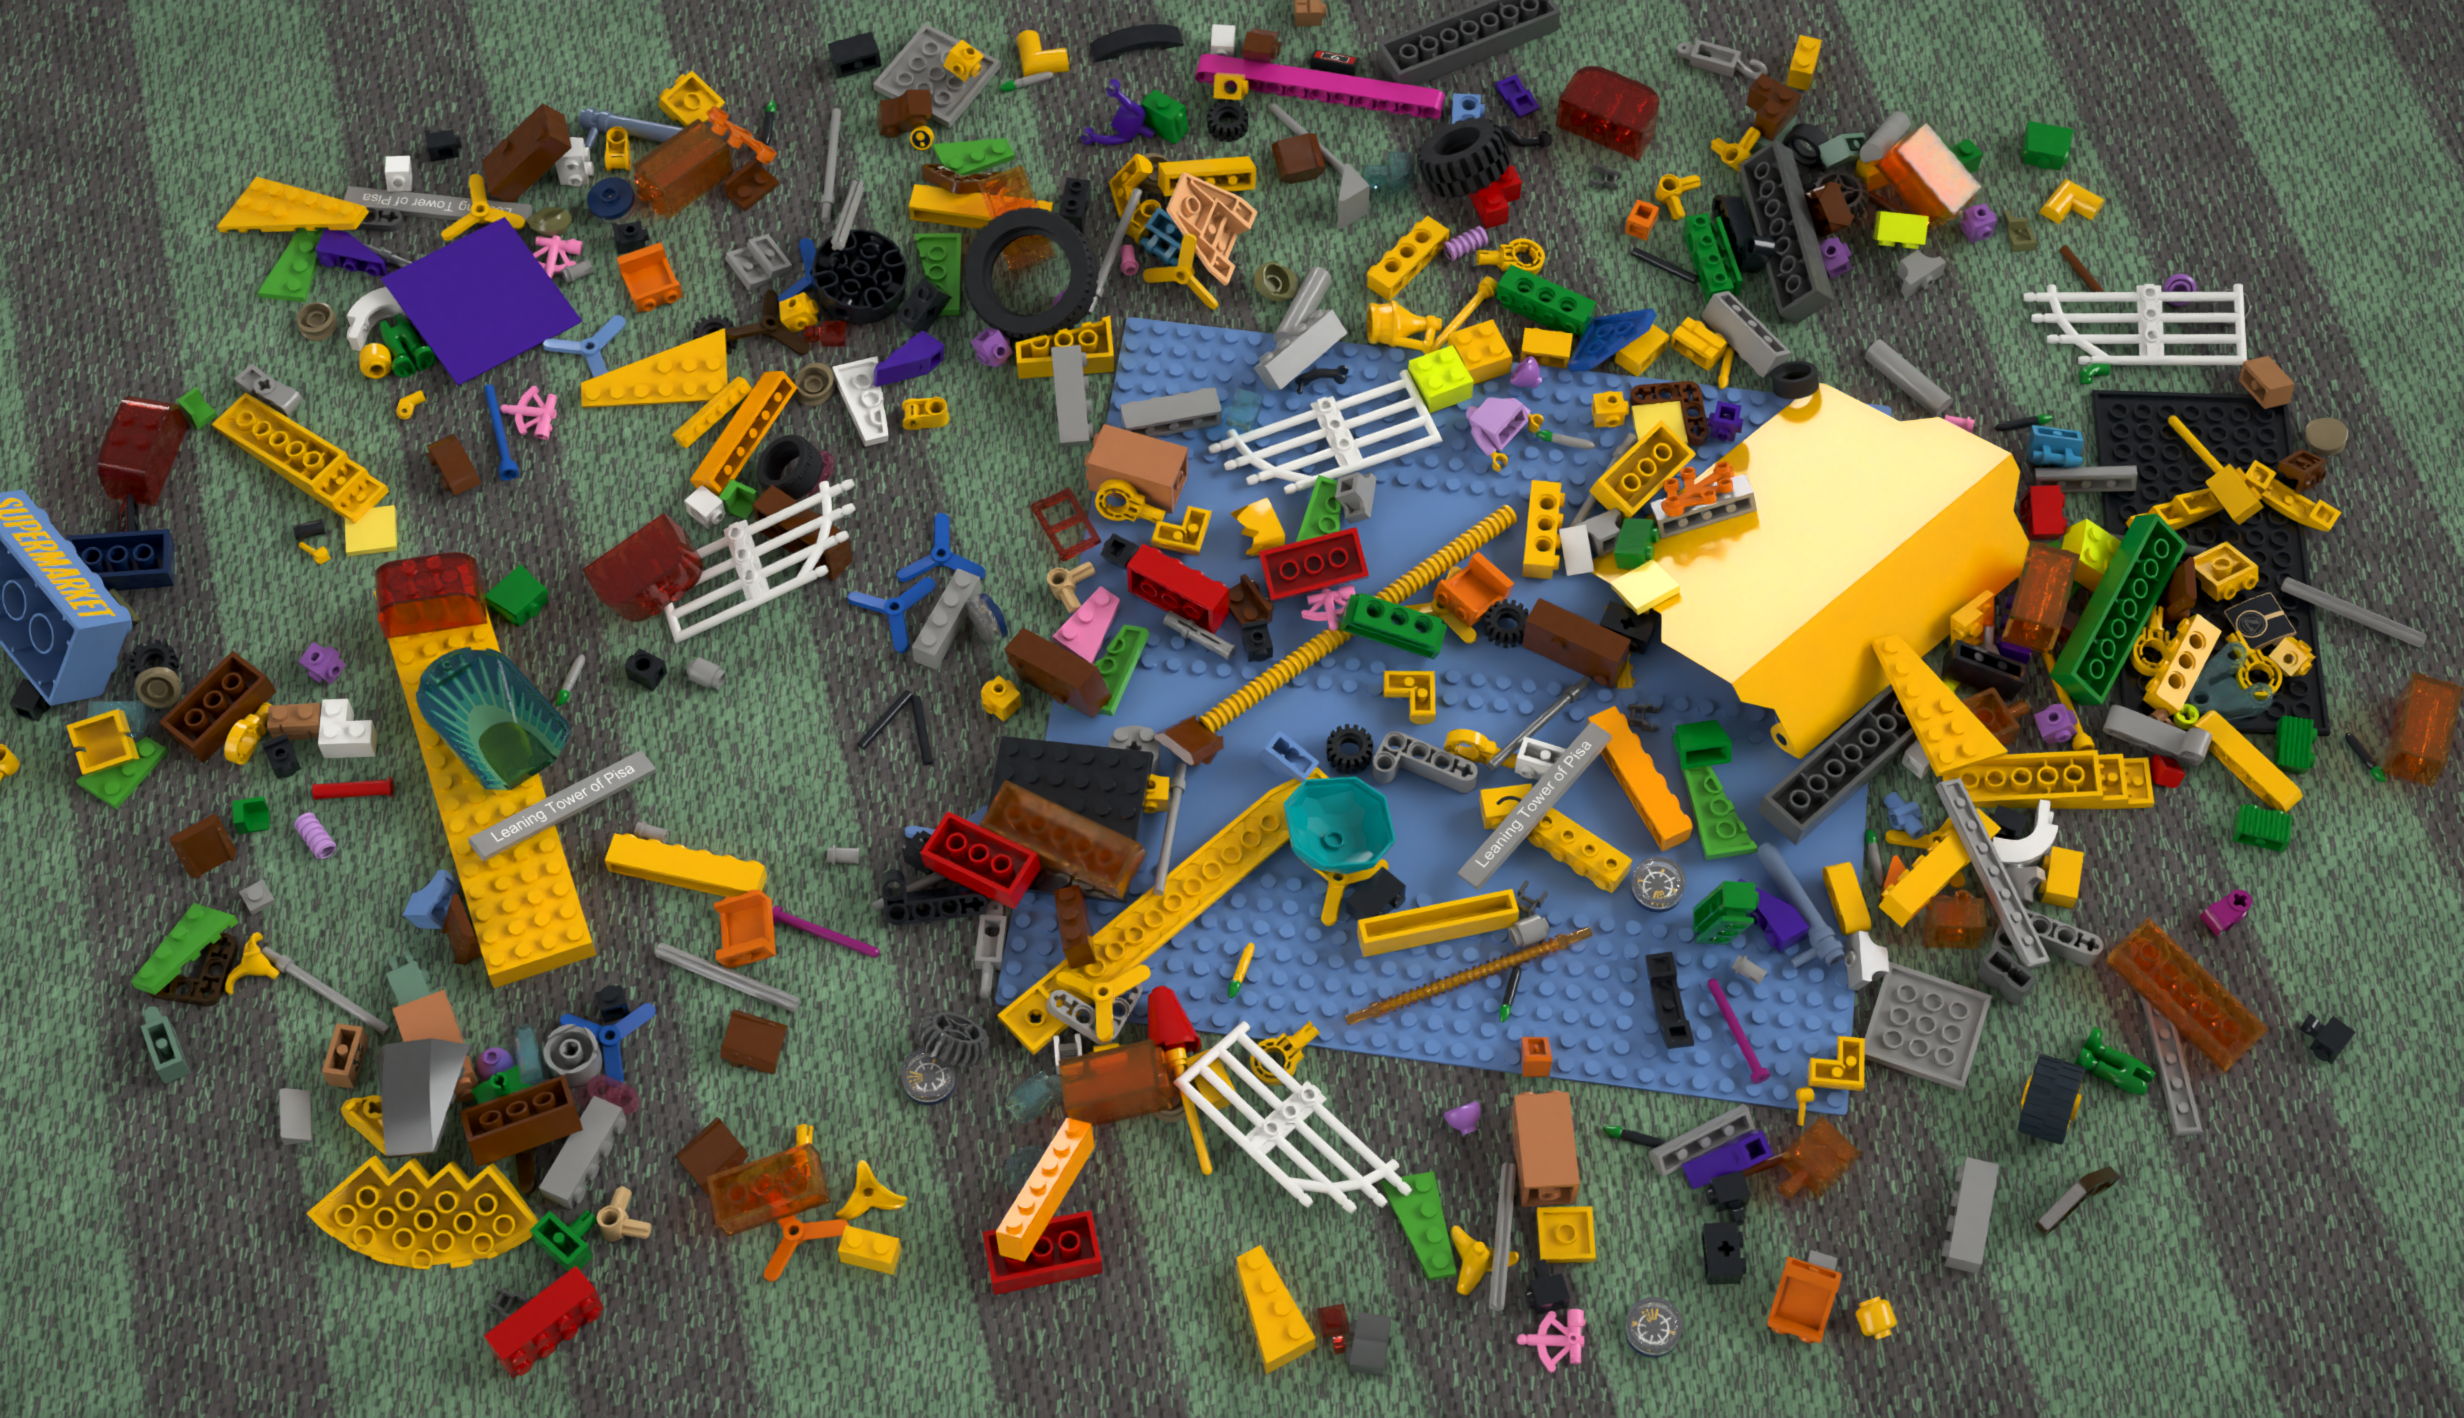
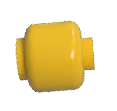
M371 343L361 349L359 363L360 369L365 376L372 379H380L390 373L392 362L387 347L379 343Z
M1880 1296L1859 1303L1860 1308L1857 1309L1855 1315L1862 1333L1865 1336L1874 1335L1876 1340L1891 1335L1890 1329L1895 1327L1897 1320L1889 1301L1881 1300Z

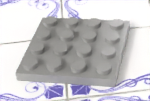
M924 24L873 83V89L891 99L901 96L907 89L930 90L933 114L930 119L950 128L1001 68V61L979 51L984 55L980 64L982 69L976 77L971 76L964 82L943 66L949 51L960 41Z
M1889 962V973L1884 975L1865 1035V1059L1963 1092L1992 995Z

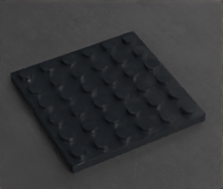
M1007 736L1001 737L984 828L1038 854L1041 869L1026 892L1054 895L1055 890L1079 884L1085 899L1127 904L1154 757L1152 752Z

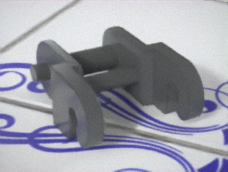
M1594 165L1592 168L1593 172H1597V169H1599V173L1604 174V179L1602 181L1592 179L1589 181L1588 186L1593 187L1594 184L1596 189L1608 188L1618 190L1619 185L1616 182L1617 179H1621L1622 174L1619 171L1608 169V166ZM1607 177L1612 178V182L1607 181Z
M1645 703V706L1636 704L1627 706L1628 711H1630V718H1627L1629 726L1641 727V731L1656 732L1658 730V725L1654 724L1653 727H1650V722H1645L1644 719L1646 712L1660 713V706L1653 708V704ZM1636 713H1641V719L1635 718Z
M1525 880L1518 891L1516 903L1518 908L1528 913L1527 917L1535 915L1536 912L1534 910L1536 907L1541 908L1544 899L1548 896V892L1544 891L1540 899L1535 901L1524 895L1525 888L1529 884ZM1524 899L1533 905L1529 908L1521 904V901Z
M498 1288L499 1296L494 1303H489L488 1306L491 1308L490 1311L494 1312L496 1310L501 1313L503 1319H506L510 1316L507 1310L513 1301L520 1300L527 1303L530 1299L516 1291L512 1294L508 1292L507 1288ZM504 1297H507L510 1300L504 1309L499 1307Z

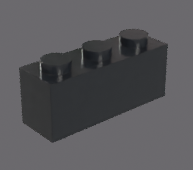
M1956 639L1943 657L1941 676L2012 701L2025 684L2027 664Z

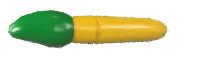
M1252 942L1245 946L1233 976V981L1228 986V996L1230 999H1233L1241 989V983L1254 953V944Z

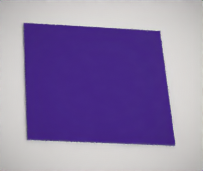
M506 217L381 278V281L458 386L582 322Z

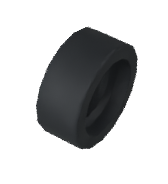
M1800 123L1795 125L1787 135L1784 145L1792 149L1795 162L1807 168H1815L1823 162L1820 157L1819 145L1829 141V139L1816 126ZM1799 140L1805 141L1808 144H1810L1815 150V152L1808 150L1800 143Z
M1792 361L1779 365L1772 371L1773 392L1778 397L1784 399H1801L1812 395L1819 388L1817 367L1806 361Z

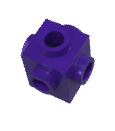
M1717 401L1715 413L1710 412L1707 427H1712L1710 437L1721 441L1734 442L1736 432L1741 433L1744 419L1739 418L1742 406Z

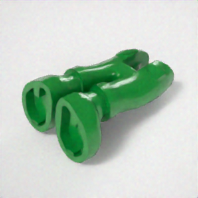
M401 313L395 315L397 322L395 327L391 328L386 320L379 323L382 339L393 355L392 370L397 376L408 377L416 373L415 366L404 350L402 343H405L420 371L433 365L436 355L429 346H422L413 326Z
M2095 1026L2074 1064L2085 1067L2087 1071L2093 1072L2092 1075L2100 1077L2128 1093L2144 1096L2148 1090L2145 1082H2151L2156 1072L2133 1056L2116 1051L2108 1045L2106 1047L2102 1043V1030Z

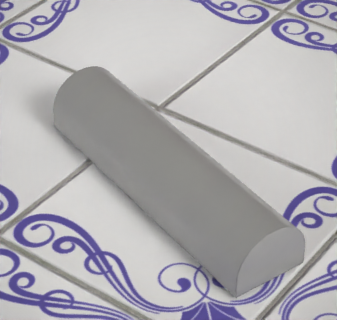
M1894 111L1884 120L1860 149L1862 163L1882 159L1886 156L1911 125L1905 113Z
M1312 267L1275 332L1274 341L1279 342L1286 337L1289 338L1294 334V328L1302 323L1306 324L1310 320L1309 316L1317 310L1331 284V275L1327 270L1321 267Z
M1881 339L1874 342L1867 350L1864 359L1934 417H1937L1952 404V397Z
M2136 466L2035 468V486L2060 485L2061 493L2136 491Z
M1741 1104L1650 1150L1648 1154L1652 1165L1658 1174L1664 1177L1682 1168L1681 1164L1751 1129L1755 1130L1749 1108L1745 1104Z

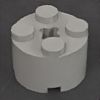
M1131 725L1119 727L1114 731L1108 747L1152 752L1154 757L1151 774L1156 775L1159 771L1160 744L1154 738L1155 733L1151 728Z
M575 1024L563 1025L550 1033L543 1050V1055L552 1077L556 1078L565 1075L569 1087L581 1086L593 1080L602 1068V1054L594 1034L589 1029L578 1027Z

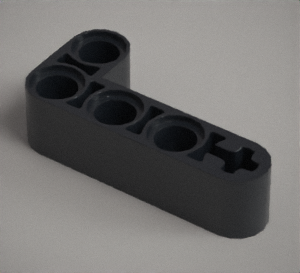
M1716 195L1712 201V212L1715 219L1716 217H1721L1739 271L1758 273L1774 253L1775 243L1773 238L1754 235L1740 197Z
M892 869L884 873L882 877L885 916L887 921L893 925L977 916L983 914L988 907L987 896L964 885L907 892L905 876L901 871ZM891 882H897L900 884V886L895 889L890 888L887 885ZM974 897H978L977 902H973ZM961 898H964L965 904H961ZM946 900H954L956 902L952 906L943 904ZM920 903L930 905L927 909H919L917 907ZM895 906H900L903 908V910L899 913L891 911V909Z

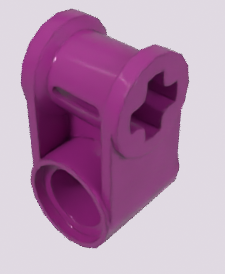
M2234 890L2220 901L2210 905L2199 917L2219 937L2221 936L2220 932L2223 930L2228 931L2234 924L2246 916L2248 909L2252 905V898L2244 890Z

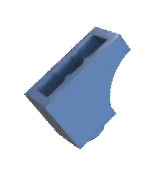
M1280 730L1257 758L1276 774H1287L1301 783L1308 778L1319 764L1317 759Z
M438 870L425 888L417 893H412L403 916L418 928L442 929L452 897L458 893L461 882L448 871Z

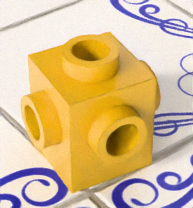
M961 40L949 51L943 66L966 82L971 76L976 77L982 69L980 64L984 55L964 40Z
M804 292L779 302L781 322L791 332L795 333L818 324V305L815 300H811Z
M1607 391L1593 394L1591 411L1595 428H1613L1624 425L1625 415H1629L1628 401H1624L1622 391Z
M2285 637L2269 655L2278 664L2282 674L2286 677L2305 675L2311 669V662L2315 658L2310 653L2312 649L2301 640L2298 642L2294 637Z
M999 675L993 681H988L981 690V704L989 714L994 713L1003 722L1022 706L1021 693L1018 692L1016 686L1010 680L1005 681Z
M1150 774L1144 812H1168L1169 777Z

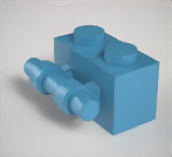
M1158 207L1145 225L1153 234L1152 238L1149 240L1144 236L1139 244L1149 254H1155L1161 258L1162 262L1167 266H1178L1179 259L1176 258V254L1180 252L1184 235L1169 213ZM1161 241L1170 246L1167 251L1159 246Z
M2032 425L2026 448L2028 462L2039 466L2051 464L2059 468L2081 467L2083 458L2080 457L2084 442L2081 431Z

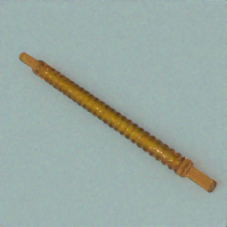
M1586 927L1567 935L1563 933L1555 936V939L1548 938V942L1542 940L1540 945L1538 943H1535L1534 947L1528 945L1527 950L1521 948L1520 952L1515 950L1513 955L1507 953V957L1501 955L1499 960L1493 958V962L1487 960L1485 965L1479 963V967L1474 965L1472 970L1466 968L1464 973L1458 971V975L1452 973L1450 978L1448 976H1444V980L1438 978L1436 983L1434 981H1430V985L1424 983L1423 988H1420V986H1417L1416 990L1411 988L1409 993L1403 991L1401 996L1399 994H1395V998L1389 996L1387 1001L1381 999V1003L1378 1001L1369 1004V1007L1344 1016L1345 1021L1349 1026L1371 1017L1377 1019L1382 1017L1384 1012L1385 1014H1389L1390 1010L1396 1012L1397 1007L1403 1009V1005L1409 1007L1411 1002L1417 1004V1000L1423 1002L1425 997L1431 999L1433 994L1434 996H1438L1439 992L1445 994L1446 989L1452 991V987L1458 989L1460 984L1466 986V982L1472 984L1474 979L1480 981V977L1486 979L1488 974L1494 976V972L1501 973V969L1507 971L1509 966L1515 968V964L1521 966L1523 961L1529 963V959L1535 961L1537 956L1539 958H1542L1543 954L1548 956L1550 951L1556 953L1557 949L1560 951L1568 949L1570 944L1592 937V931L1590 927Z

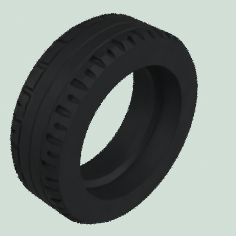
M1026 207L1002 213L1001 216H997L989 221L988 225L984 226L977 233V237L973 239L968 249L969 253L966 254L964 262L965 291L974 311L991 328L999 330L1007 338L1024 341L1038 336L1054 335L1058 333V330L1065 328L1071 330L1074 328V325H1078L1085 317V313L1089 311L1094 301L1093 297L1096 295L1098 267L1096 266L1097 261L1091 245L1071 222L1055 212ZM1038 235L1053 240L1063 249L1070 264V282L1060 301L1048 311L1038 315H1020L1008 310L996 297L992 286V271L998 256L1010 243L1024 236Z

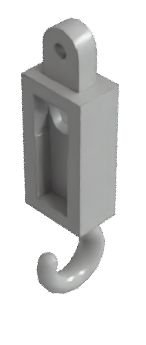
M1697 40L1695 45L1680 43L1677 46V55L1689 59L1690 65L1733 78L1736 70H1738L1745 76L1755 80L1762 73L1765 75L1768 73L1765 64L1758 60H1750V65L1757 66L1761 72H1755L1748 68L1740 60L1741 51L1701 40ZM1699 53H1702V54H1705V55H1708V56H1711V57L1702 56V55H1699Z
M991 901L988 904L986 915H980L975 952V969H982L980 997L984 1000L988 999L991 995L993 970L1001 971L1004 956L1007 916H1003V905L997 901ZM987 927L1000 929L999 934L995 937L986 935L985 930Z

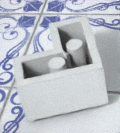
M348 699L322 700L318 746L324 758L376 757L378 734L372 720L353 721L354 712Z

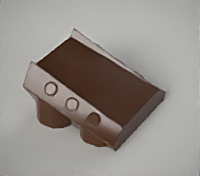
M1307 133L1278 140L1271 145L1278 175L1283 182L1293 184L1317 179L1326 169L1316 134Z
M1829 182L1805 193L1811 219L1820 237H1825L1849 226L1855 216L1850 213L1840 190L1842 184Z
M2191 556L2173 571L2158 599L2159 606L2164 608L2162 622L2166 625L2175 620L2182 621L2184 618L2188 619L2190 608H2194L2197 591L2194 558Z
M1196 715L1185 718L1154 735L1157 741L1190 766H1199L1201 762L1206 765L1211 764L1217 752L1224 748L1223 735L1219 737L1207 729V727L1196 720Z
M212 814L171 836L169 839L189 876L200 879L202 874L228 860L234 861L236 849L216 814Z
M454 894L448 908L442 933H446L455 955L454 963L467 965L472 959L482 956V952L458 894Z
M734 1009L731 1012L724 1041L721 1045L720 1058L727 1059L732 1067L740 1068L746 1065L755 1068L758 1072L775 1074L788 1026Z
M718 1117L675 1155L676 1159L706 1195L722 1184L723 1179L730 1173L735 1174L742 1170L745 1165L744 1160L749 1156L744 1147Z

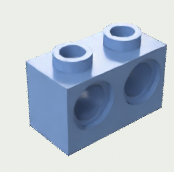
M1453 93L1451 124L1459 120H1467V118H1484L1485 104H1481V95Z

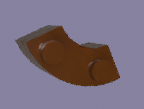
M1251 28V31L1246 33L1242 49L1243 59L1272 64L1276 56H1280L1282 42L1278 41V32Z
M907 89L899 97L880 100L877 109L879 136L886 135L888 138H896L902 133L912 131L915 127L926 126V123L933 115L930 90Z
M454 434L426 445L429 451L425 454L431 467L436 466L442 475L440 482L446 492L450 491L456 496L481 484L468 455Z

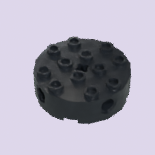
M864 229L850 230L843 250H833V244L831 243L833 236L827 238L815 253L811 278L814 297L824 311L840 321L855 325L879 322L892 315L904 300L908 279L907 263L896 243L879 232Z

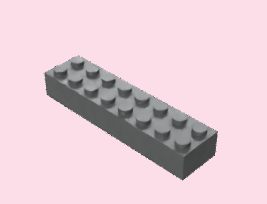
M1487 0L1379 42L1377 44V63L1390 82L1417 86L1559 30L1561 12L1553 0Z
M1774 140L1741 162L1739 167L1758 236L1771 237L1775 243L1774 253L1766 263L1779 315L1793 323H1800L1833 302L1834 297L1793 151L1777 140Z
M1892 685L1763 797L1758 812L1794 845L1799 844L1917 739Z

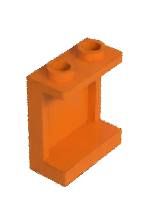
M661 242L616 257L619 271L638 313L652 311L659 305L671 304L683 297L680 283L672 272Z
M1477 552L1471 557L1468 566L1448 581L1440 580L1433 596L1440 604L1450 610L1458 620L1470 628L1486 615L1491 605L1494 606L1496 601H1499L1501 604L1503 599L1509 598L1514 582L1482 554Z
M749 890L746 894L736 897H725L722 901L713 903L714 910L720 914L722 949L716 950V960L727 969L776 956L771 898L761 890Z
M1787 1256L1768 1317L1767 1326L1772 1327L1771 1329L1779 1334L1786 1335L1790 1333L1799 1336L1798 1338L1806 1343H1821L1832 1304L1840 1285L1842 1273Z

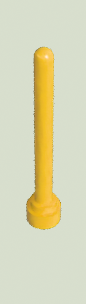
M1484 277L1478 284L1476 295L1434 340L1432 352L1439 350L1448 340V334L1455 332L1485 298L1493 297L1497 293L1498 283L1493 278Z
M2176 416L2168 418V423L2215 474L2224 468Z
M2044 649L2042 657L2050 674L2056 661L2052 651ZM2052 679L2060 702L2065 705L2068 711L2071 709L2074 711L2078 724L2074 725L2078 733L2073 738L2072 747L2074 751L2094 750L2093 740L2083 732L2069 694Z
M1176 1048L1164 1053L1166 1064L1170 1065L1171 1069H1174L1177 1079L1185 1072L1184 1066H1186L1185 1061L1187 1060L1185 1048ZM1179 1089L1201 1171L1204 1175H1210L1212 1173V1166L1195 1104Z

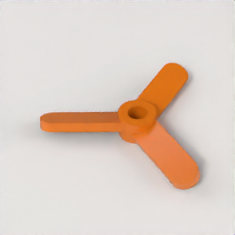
M767 1190L764 1194V1202L782 1228L784 1237L764 1271V1278L769 1282L776 1281L797 1245L802 1244L805 1240L843 1236L846 1225L850 1226L849 1223L843 1219L802 1223L796 1219L777 1190ZM794 1230H799L796 1235H791Z

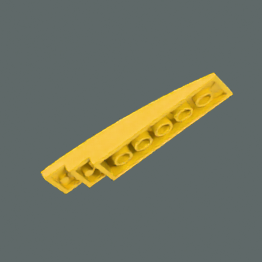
M246 392L211 424L214 429L312 498L354 524L389 492L385 484L371 477L364 467L350 460L346 452Z
M2098 750L2006 754L1993 760L1942 775L1943 781L1961 778L1975 807L1997 808L2000 805L2005 808H2037L2040 799L2051 801L2050 809L2153 808L2154 806L2148 757L2124 759L2123 754L2098 755Z

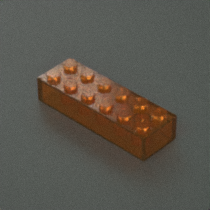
M1007 780L1002 784L980 823L981 827L1036 852L1039 860L1120 899L1123 898L1147 854L1140 843Z
M2149 917L2119 943L2105 961L2225 1074L2257 1045L2269 1030L2267 1026Z

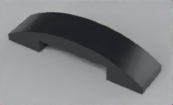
M1166 24L1132 26L1106 34L1090 43L1094 62L1116 59L1117 53L1160 46L1161 50L1184 46L1179 28Z
M1672 952L1646 955L1651 996L1666 1048L1674 1049L1694 1046L1689 1020H1686L1677 984V970Z

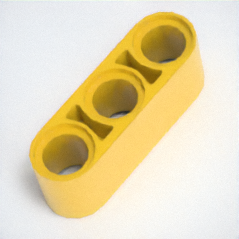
M1844 862L1824 866L1822 870L1823 880L1841 933L1846 936L1857 931H1870V915L1852 864Z

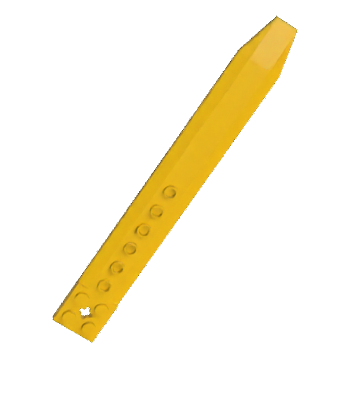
M1316 767L1307 779L1329 777ZM1293 778L1268 791L1167 875L1162 896H1157L1153 893V886L1092 937L1097 963L1070 969L1068 961L1065 959L1000 1012L998 1020L1035 1055L1054 1039L1053 1036L1059 1035L1069 1026L1052 1016L1046 1008L1047 999L1054 991L1064 990L1089 1006L1094 1004V999L1058 985L1056 983V975L1060 972H1067L1095 984L1109 983L1142 964L1290 840L1283 805L1289 796L1300 786L1301 782ZM1058 999L1056 1006L1060 1008L1063 1001ZM1071 1006L1067 1014L1070 1015L1075 1007ZM1077 1012L1076 1018L1083 1012ZM1030 1015H1042L1040 1018L1041 1022L1031 1023Z

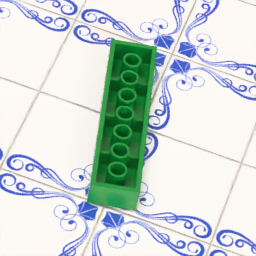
M2157 513L2135 516L2049 674L2081 706L2103 704L2188 545Z

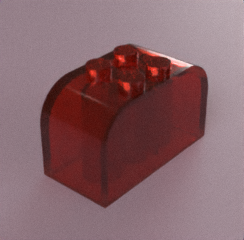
M1587 66L1579 69L1573 75L1559 97L1556 127L1640 161L1655 135L1660 105L1659 96L1651 87L1637 80H1632L1603 67Z
M126 396L121 401L98 457V476L108 498L124 501L127 493H132L137 503L156 506L188 429V424L178 404L134 396Z
M663 513L582 570L596 596L602 603L628 621L641 622L653 615L659 614L664 607L673 601L681 599L686 592L692 589L700 580L703 563L685 529Z
M448 552L395 560L381 565L375 571L378 621L385 639L487 624L484 581L476 559L468 554Z

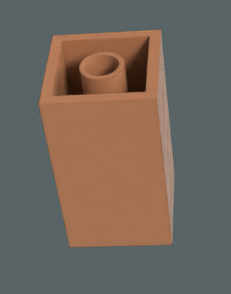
M1103 424L1100 433L1096 432L1094 436L1092 452H1088L1085 458L1084 465L1087 466L1085 479L1088 480L1089 490L1097 492L1103 482L1110 479H1122L1132 484L1137 493L1145 496L1144 501L1146 504L1172 514L1188 477V447ZM1116 489L1113 490L1112 494H1108V496L1126 501L1122 494L1116 493Z
M445 990L392 1008L403 1042L433 1038L465 1044ZM466 1055L463 1064L465 1068L463 1077L458 1079L454 1094H456L454 1103L473 1100L474 1096L471 1089L479 1085L470 1056Z
M1552 1090L1546 1094L1523 1092L1519 1095H1514L1511 1122L1521 1207L1576 1204L1580 1181L1569 1092L1562 1093L1559 1090Z

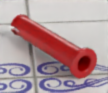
M388 777L387 780L315 783L312 786L314 800L378 795L393 797L394 791L392 777Z

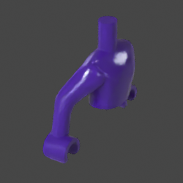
M1111 79L1110 85L1115 87V89L1107 87L1106 94L1110 97H1115L1122 105L1118 108L1110 126L1115 128L1119 134L1111 136L1095 134L1093 128L1086 127L1084 132L1090 137L1081 135V142L1085 145H1089L1092 142L1104 145H1118L1130 142L1138 133L1151 139L1155 130L1143 125L1145 110L1119 90L1120 82L1117 79Z

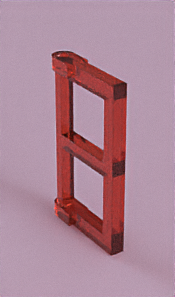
M1070 487L1031 504L1032 512L1036 515L1059 554L1061 561H1067L1077 554L1102 543ZM1065 499H1069L1077 514L1050 527L1041 511ZM1082 521L1091 538L1064 550L1055 534Z

